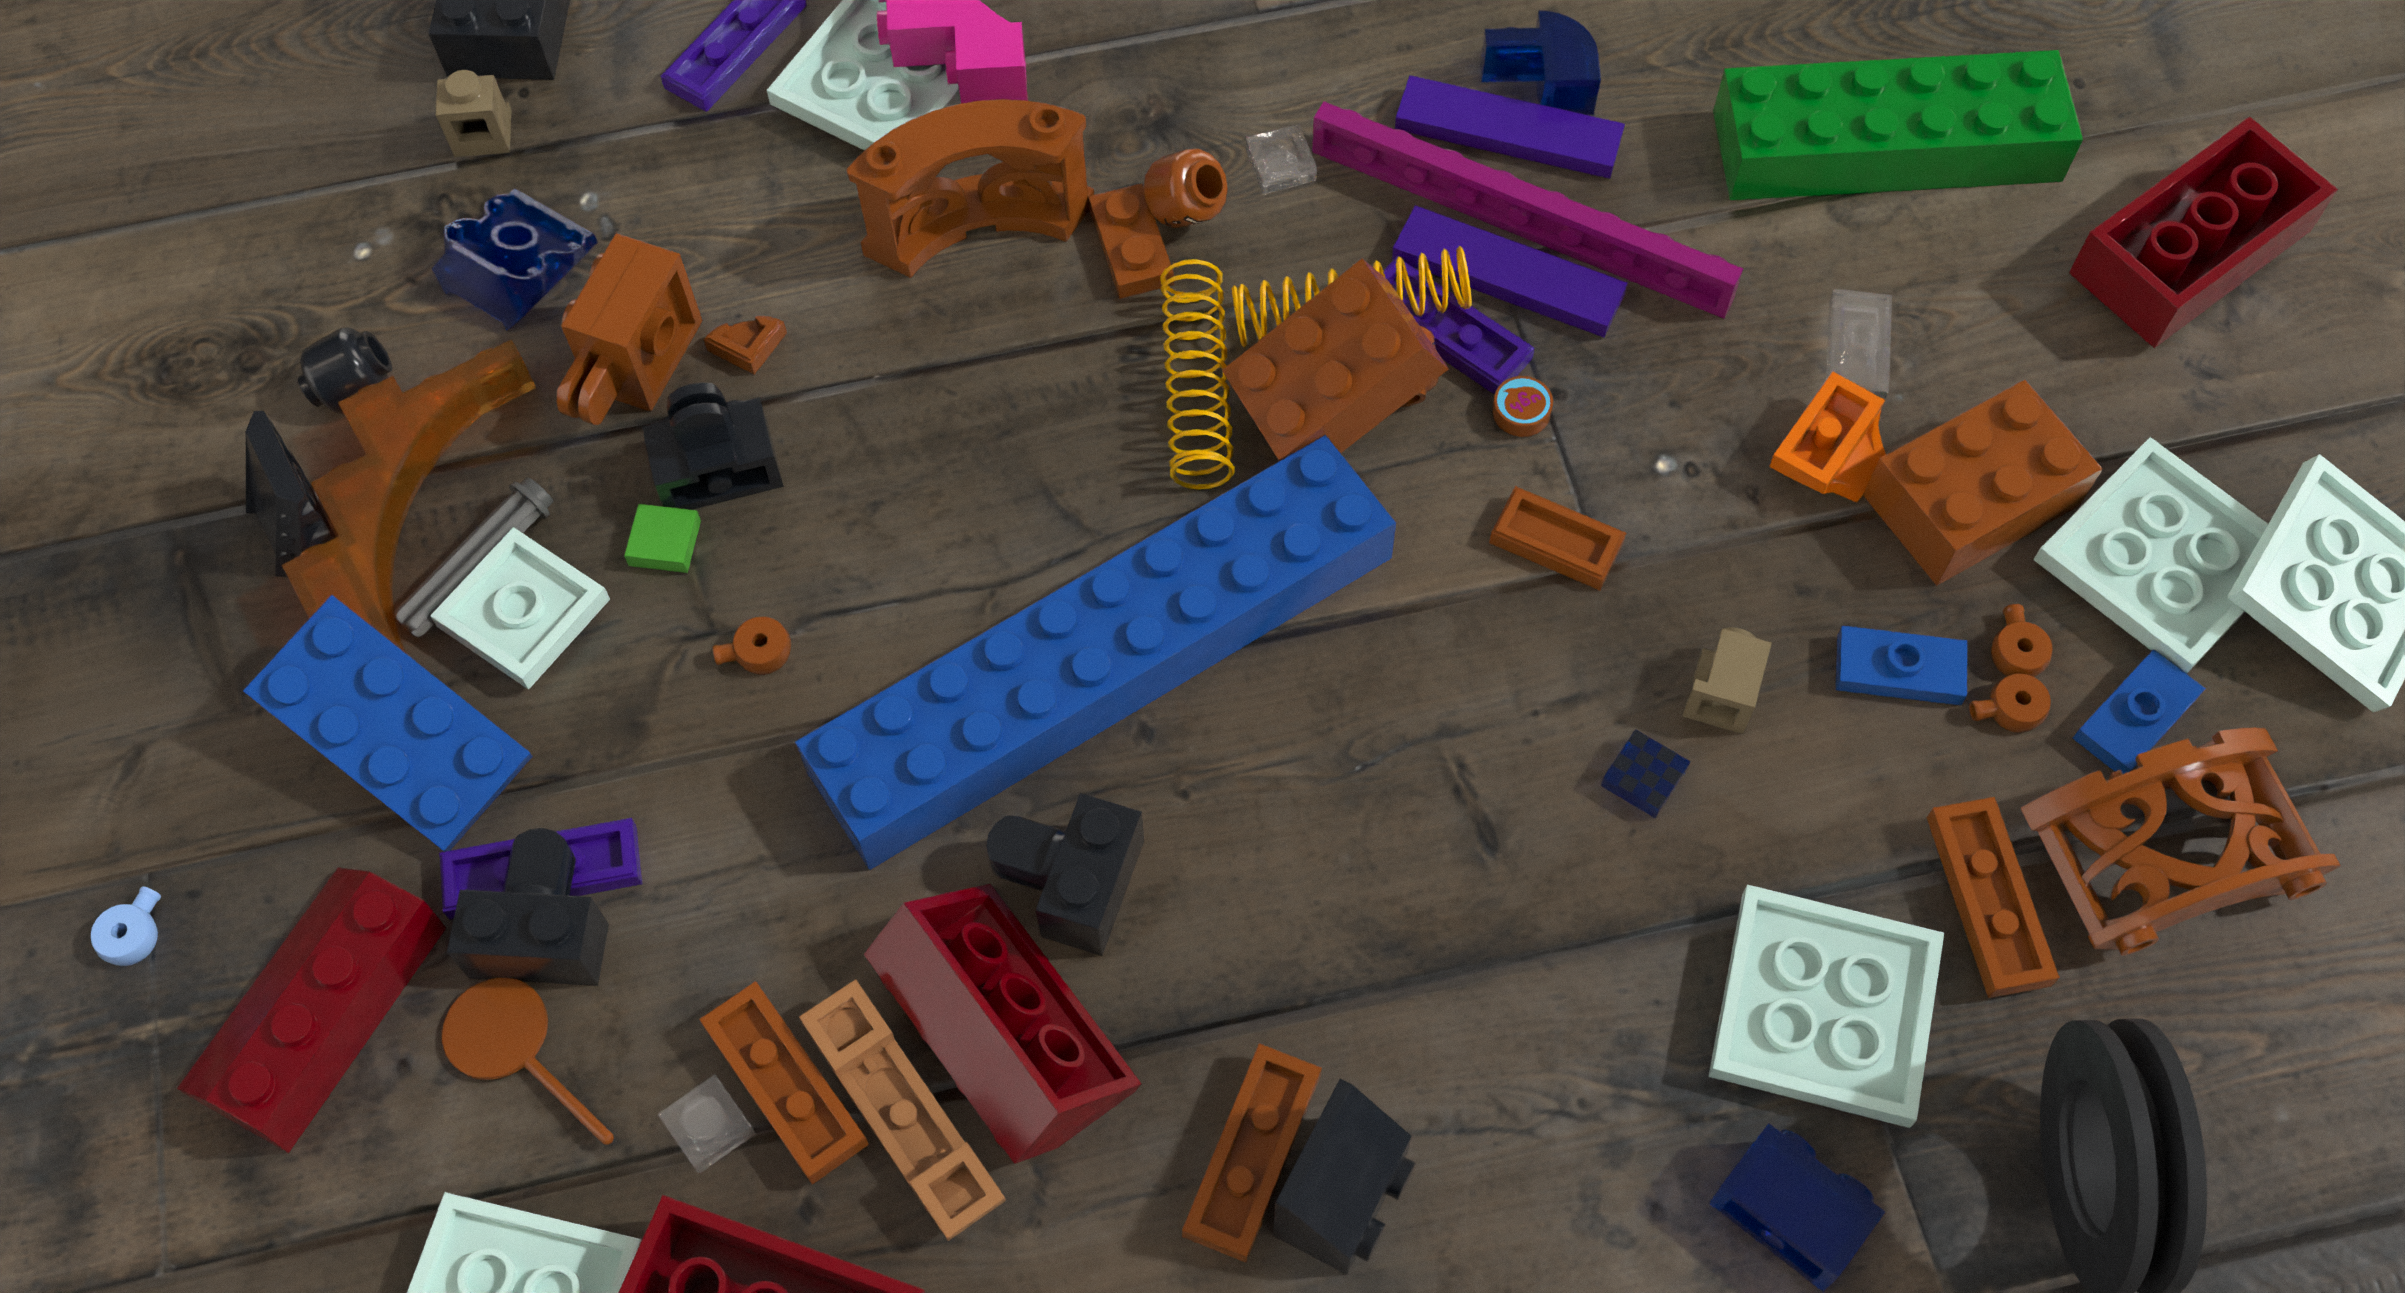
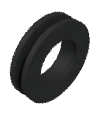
M2143 1018L2117 1019L2108 1025L2098 1020L2069 1021L2058 1030L2049 1048L2043 1072L2040 1099V1141L2044 1179L2053 1222L2063 1252L2075 1276L2090 1293H2134L2135 1291L2139 1293H2180L2189 1284L2197 1269L2204 1242L2207 1217V1174L2203 1138L2195 1100L2183 1065L2166 1035L2149 1020Z

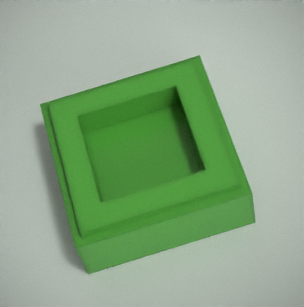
M638 504L624 555L628 565L631 567L688 573L701 523L697 510Z

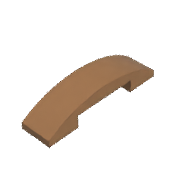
M856 979L799 1016L802 1024L851 1100L948 1241L1006 1201L1004 1195L967 1142H964L894 1039L892 1031Z

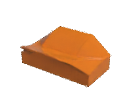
M1832 371L1774 453L1769 467L1822 494L1835 493L1858 503L1866 490L1879 459L1887 455L1879 431L1880 414L1885 400Z

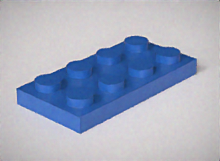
M333 595L324 602L243 690L249 697L444 852L451 851L533 757L528 750Z

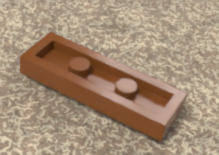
M1995 797L1932 808L1926 818L1988 998L2052 987L2060 977Z
M756 981L699 1019L812 1185L869 1145L862 1131Z
M1260 1043L1258 1044L1183 1226L1182 1237L1247 1263L1320 1080L1321 1067Z

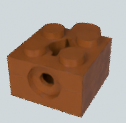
M616 233L606 251L600 253L594 259L587 283L578 298L568 303L562 318L561 328L575 360L557 390V407L561 414L572 418L580 417L584 422L600 425L614 400L652 412L703 321L680 253Z

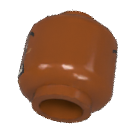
M1196 148L1185 149L1163 156L1151 164L1145 175L1143 189L1145 201L1151 214L1163 225L1171 228H1182L1207 222L1218 215L1226 203L1228 186L1226 175L1220 163L1210 153Z

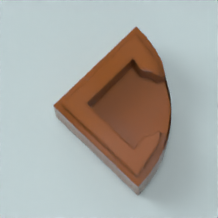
M756 316L755 320L744 321L731 326L728 323L718 326L705 337L704 343L708 352L755 375L787 334V330L782 320L769 316Z

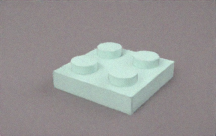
M513 527L430 616L436 626L529 690L608 603L610 598L603 586Z

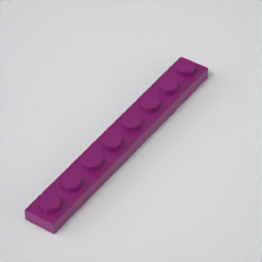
M1323 101L1314 116L1312 153L1725 319L1733 303L1743 268L1728 263L1720 256L1703 253L1678 243L1665 234L1653 233L1625 222L1612 213L1600 212L1570 200L1559 192L1548 191L1520 180L1507 171L1495 170L1467 159L1454 150L1442 149L1417 139L1404 130L1392 129L1367 119L1356 111L1342 109Z

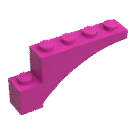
M879 0V3H887V11H877L880 45H890L894 67L946 64L948 84H958L961 104L997 99L1028 101L1022 22L1010 23L980 0Z

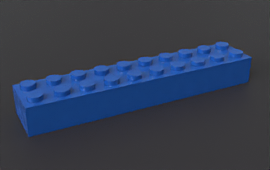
M1324 435L795 741L806 772L864 863L871 870L1392 559L1396 522L1330 439Z

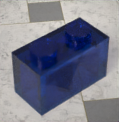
M1768 1123L1718 1189L1709 1204L1824 1292L1840 1276L1883 1217L1885 1211L1873 1202V1194L1860 1181L1844 1173L1837 1175L1815 1158V1150L1806 1140L1789 1130H1781L1780 1132Z

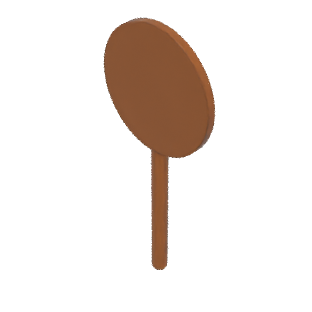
M492 978L470 987L456 999L445 1017L442 1028L443 1048L447 1058L455 1068L471 1078L495 1080L512 1075L525 1067L602 1144L609 1145L613 1142V1134L535 1058L547 1034L548 1014L543 1000L531 986L513 978Z

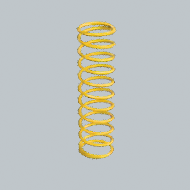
M1459 246L1456 249L1462 296L1456 281L1450 255L1446 249H1443L1441 252L1442 306L1434 286L1426 255L1422 252L1419 255V308L1412 291L1404 260L1401 257L1396 259L1397 294L1403 301V277L1411 306L1418 317H1422L1425 311V275L1434 304L1440 313H1444L1448 306V274L1458 304L1464 310L1470 309L1472 306L1468 268L1462 247ZM1376 260L1373 268L1385 277L1381 263ZM1333 268L1328 272V285L1338 278ZM1310 272L1307 273L1305 279L1306 303L1311 299V286L1314 295L1319 293L1315 277ZM1288 276L1283 280L1284 320L1289 317L1288 287L1295 310L1297 311L1301 307L1294 284ZM1263 280L1260 286L1261 328L1247 287L1244 284H1241L1239 288L1235 285L1232 287L1237 327L1243 347L1247 345L1243 293L1258 340L1267 335L1266 292L1277 326L1282 323L1274 294L1269 282Z
M1190 259L1176 262L1167 267L1161 274L1160 281L1162 285L1161 293L1167 298L1162 305V312L1169 317L1163 323V331L1170 336L1164 342V350L1171 355L1165 362V369L1172 374L1165 383L1166 389L1174 394L1166 402L1167 408L1174 413L1167 421L1168 428L1176 433L1168 441L1169 448L1178 453L1169 461L1171 468L1170 477L1175 483L1185 488L1199 490L1211 489L1228 482L1235 474V467L1230 461L1233 456V446L1229 442L1232 436V426L1228 422L1231 416V407L1227 402L1230 396V387L1225 382L1227 378L1224 373L1222 378L1212 373L1220 366L1222 369L1227 367L1225 364L1227 348L1223 343L1226 339V329L1222 324L1225 320V310L1221 306L1224 301V292L1220 287L1223 282V276L1220 269L1208 261ZM1185 264H1200L1212 268L1217 274V281L1214 282L1210 278L1198 274L1176 275L1166 280V276L1175 267ZM1181 279H1199L1210 283L1212 287L1199 292H1181L1170 288L1169 284ZM1167 291H1169V292H1171V293H1173V294H1175V295H1174V296H1171V295H1169V294L1167 293ZM1217 291L1218 301L1209 296ZM1202 299L1215 305L1205 313L1183 312L1175 315L1171 314L1167 308L1172 301L1190 303ZM1217 309L1219 311V320L1210 316ZM1204 318L1216 324L1205 332L1185 331L1175 334L1168 328L1169 323L1173 320L1188 322ZM1218 328L1220 329V339L1211 335ZM1205 337L1217 343L1206 351L1188 350L1176 353L1169 348V344L1174 339L1194 340ZM1219 347L1222 353L1221 359L1211 354ZM1208 357L1218 362L1214 367L1205 371L1186 370L1177 372L1170 368V363L1176 358L1195 359ZM1207 376L1219 381L1214 387L1206 390L1191 389L1177 391L1171 387V382L1178 377L1196 378ZM1220 386L1224 388L1223 398L1213 393ZM1206 395L1220 401L1217 405L1206 410L1191 409L1180 411L1172 406V402L1179 397ZM1222 405L1225 407L1224 418L1213 412ZM1207 415L1221 421L1216 426L1205 430L1192 429L1183 431L1173 426V421L1181 416L1195 417ZM1223 425L1226 427L1225 437L1213 432ZM1208 435L1222 441L1218 445L1204 450L1194 449L1186 451L1174 446V441L1182 436ZM1226 445L1228 455L1224 457L1214 451ZM1184 456H1188L1175 463L1177 459L1182 458ZM1198 459H1211L1221 462L1219 465L1209 469L1198 471L1178 468L1185 462ZM1224 465H1227L1229 468V474L1224 479L1210 484L1185 483L1176 477V472L1183 475L1198 476L1217 471Z

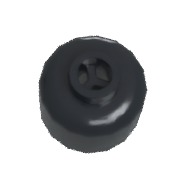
M344 327L337 329L302 351L300 364L303 374L298 377V384L305 397L314 406L319 407L324 404L328 409L337 414H346L382 395L387 390L389 383L388 373L392 371L393 366L386 350L372 333L368 331L360 333L353 328Z

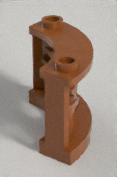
M997 99L956 104L934 110L891 130L868 147L847 168L848 179L857 186L867 235L861 241L863 256L912 278L930 258L954 243L967 239L966 231L980 227L996 225V232L1027 231L1044 234L1067 242L1089 211L1088 196L1094 195V188L1087 186L1083 143L1086 117L1075 111L1046 103ZM988 154L1003 161L989 168L984 174L967 176L957 180L936 177L947 164L968 157Z
M2237 728L2218 731L2212 736L2213 740L2198 748L2192 746L2189 739L2164 745L2138 754L2135 758L2140 767L2124 774L2121 770L2112 772L2108 780H2105L2101 770H2097L2020 808L2031 830L2038 832L2090 934L2088 939L2094 949H2118L2120 954L2125 956L2155 944L2159 941L2156 932L2228 905L2273 895L2286 894L2289 900L2304 897L2324 887L2327 882L2323 875L2341 866L2335 854H2321L2271 766L2267 757L2278 752V749L2265 728ZM2201 782H2212L2217 789L2216 797L2207 794ZM2172 788L2184 803L2205 815L2221 819H2231L2229 835L2224 850L2213 867L2182 861L2143 845L2158 830L2164 820L2167 806L2165 790ZM2125 804L2139 807L2145 816L2141 828L2129 837L2122 832L2135 819L2123 816L2120 807ZM2069 830L2083 844L2101 856L2086 871H2084L2064 831ZM2268 846L2271 847V849L2273 850L2275 856L2272 854V852L2270 851V849H2269ZM2247 860L2255 868L2240 873ZM2116 864L2127 871L2114 884L2111 891V900L2113 901L2124 890H2134L2142 896L2143 905L2140 909L2129 915L2109 920L2090 882ZM2169 885L2191 890L2169 899Z

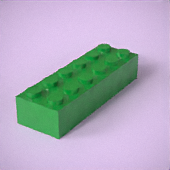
M2059 50L1725 68L1713 109L1730 200L2063 182L2083 141Z

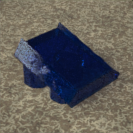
M514 188L509 194L496 195L486 201L484 217L480 220L462 218L446 225L443 232L444 255L433 266L432 270L445 294L451 291L502 321L507 331L519 322L598 241L592 232Z

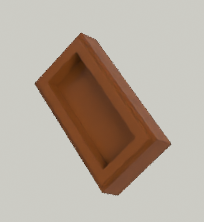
M1515 486L1491 532L1489 543L1597 590H1601L1624 543L1626 532Z

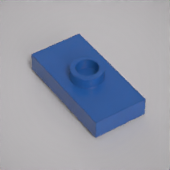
M1841 626L1837 635L1835 690L1962 705L1967 697V640Z
M2153 649L2083 724L2072 739L2113 771L2121 770L2123 774L2130 772L2137 766L2136 756L2150 751L2206 688Z

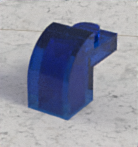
M1538 11L1536 28L1506 27L1485 29L1480 62L1481 82L1536 81L1538 104L1584 115H1594L1601 83L1599 54L1593 36L1582 24L1560 13Z

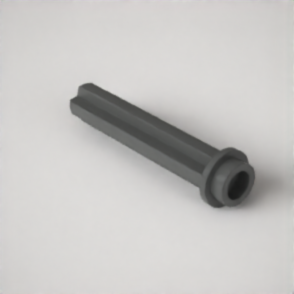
M526 477L521 483L514 481L509 486L512 493L395 610L393 616L406 631L416 637L424 635L434 624L430 615L513 527L524 533L538 517L546 519L550 515L547 508L554 501L538 483L529 477Z

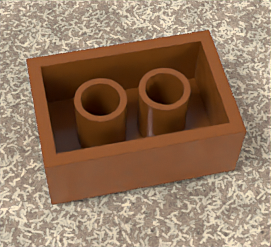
M1360 259L1222 371L1278 460L1281 461L1324 435L1342 453L1448 371L1449 368L1391 283L1364 259Z
M2023 380L1881 457L1863 496L1931 580L1938 586L2080 506L2103 468L2030 384Z

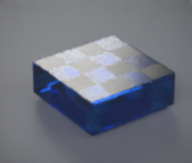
M1635 729L1603 777L1601 786L1656 819L1685 775L1691 761Z

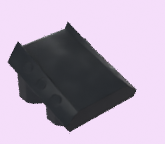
M254 411L245 432L246 513L257 514L276 555L275 576L306 579L322 557L341 548L317 496L291 450H288L264 411Z

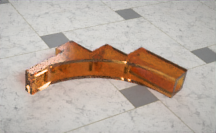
M512 339L494 348L485 349L474 358L442 374L430 376L419 385L405 392L401 391L394 376H391L377 384L368 385L360 389L356 394L338 402L366 455L350 463L338 465L328 474L310 482L339 536L325 544L314 545L306 549L299 557L282 565L309 619L333 595L406 653L401 642L396 619L393 616V569L401 529L423 481L452 443L483 414L536 388L523 358Z

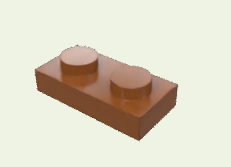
M1143 183L1088 196L1089 210L1119 299L1161 289L1160 276L1167 267L1171 266L1155 217L1151 214L1146 204ZM1173 269L1167 274L1166 280L1174 277Z

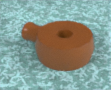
M2021 604L2008 605L2003 609L2006 626L1995 635L1992 642V660L1997 669L2006 676L2022 673L2036 677L2050 664L2053 651L2051 640L2042 628L2025 621L2024 607Z
M755 617L739 626L734 634L732 643L714 645L712 647L716 665L737 661L745 670L753 674H770L779 670L787 662L791 651V638L785 627L777 620L770 617Z
M2017 673L2008 675L1997 682L1991 690L1989 699L1972 701L1969 705V711L1974 721L1993 717L2004 729L2024 733L2037 728L2047 719L2051 698L2045 685L2037 678Z

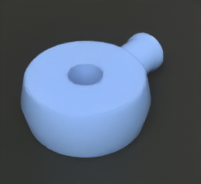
M143 886L131 905L120 904L113 906L96 919L91 930V943L95 952L102 960L118 966H129L142 961L151 953L157 942L158 931L150 912L157 901L160 900L161 895Z

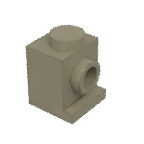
M459 70L452 73L447 79H438L436 117L454 157L510 153L511 107L509 102L504 101L494 75L477 76L472 71ZM485 121L489 129L486 132L467 133V123Z
M1735 627L1722 628L1714 651L1706 648L1701 650L1692 681L1693 686L1685 704L1682 717L1743 734L1756 706L1772 642L1758 639L1744 629Z

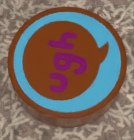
M1529 376L1509 378L1501 383L1495 392L1492 407L1493 418L1496 424L1510 435L1518 437L1535 435L1541 432L1549 423L1553 408V397L1549 388L1538 379Z

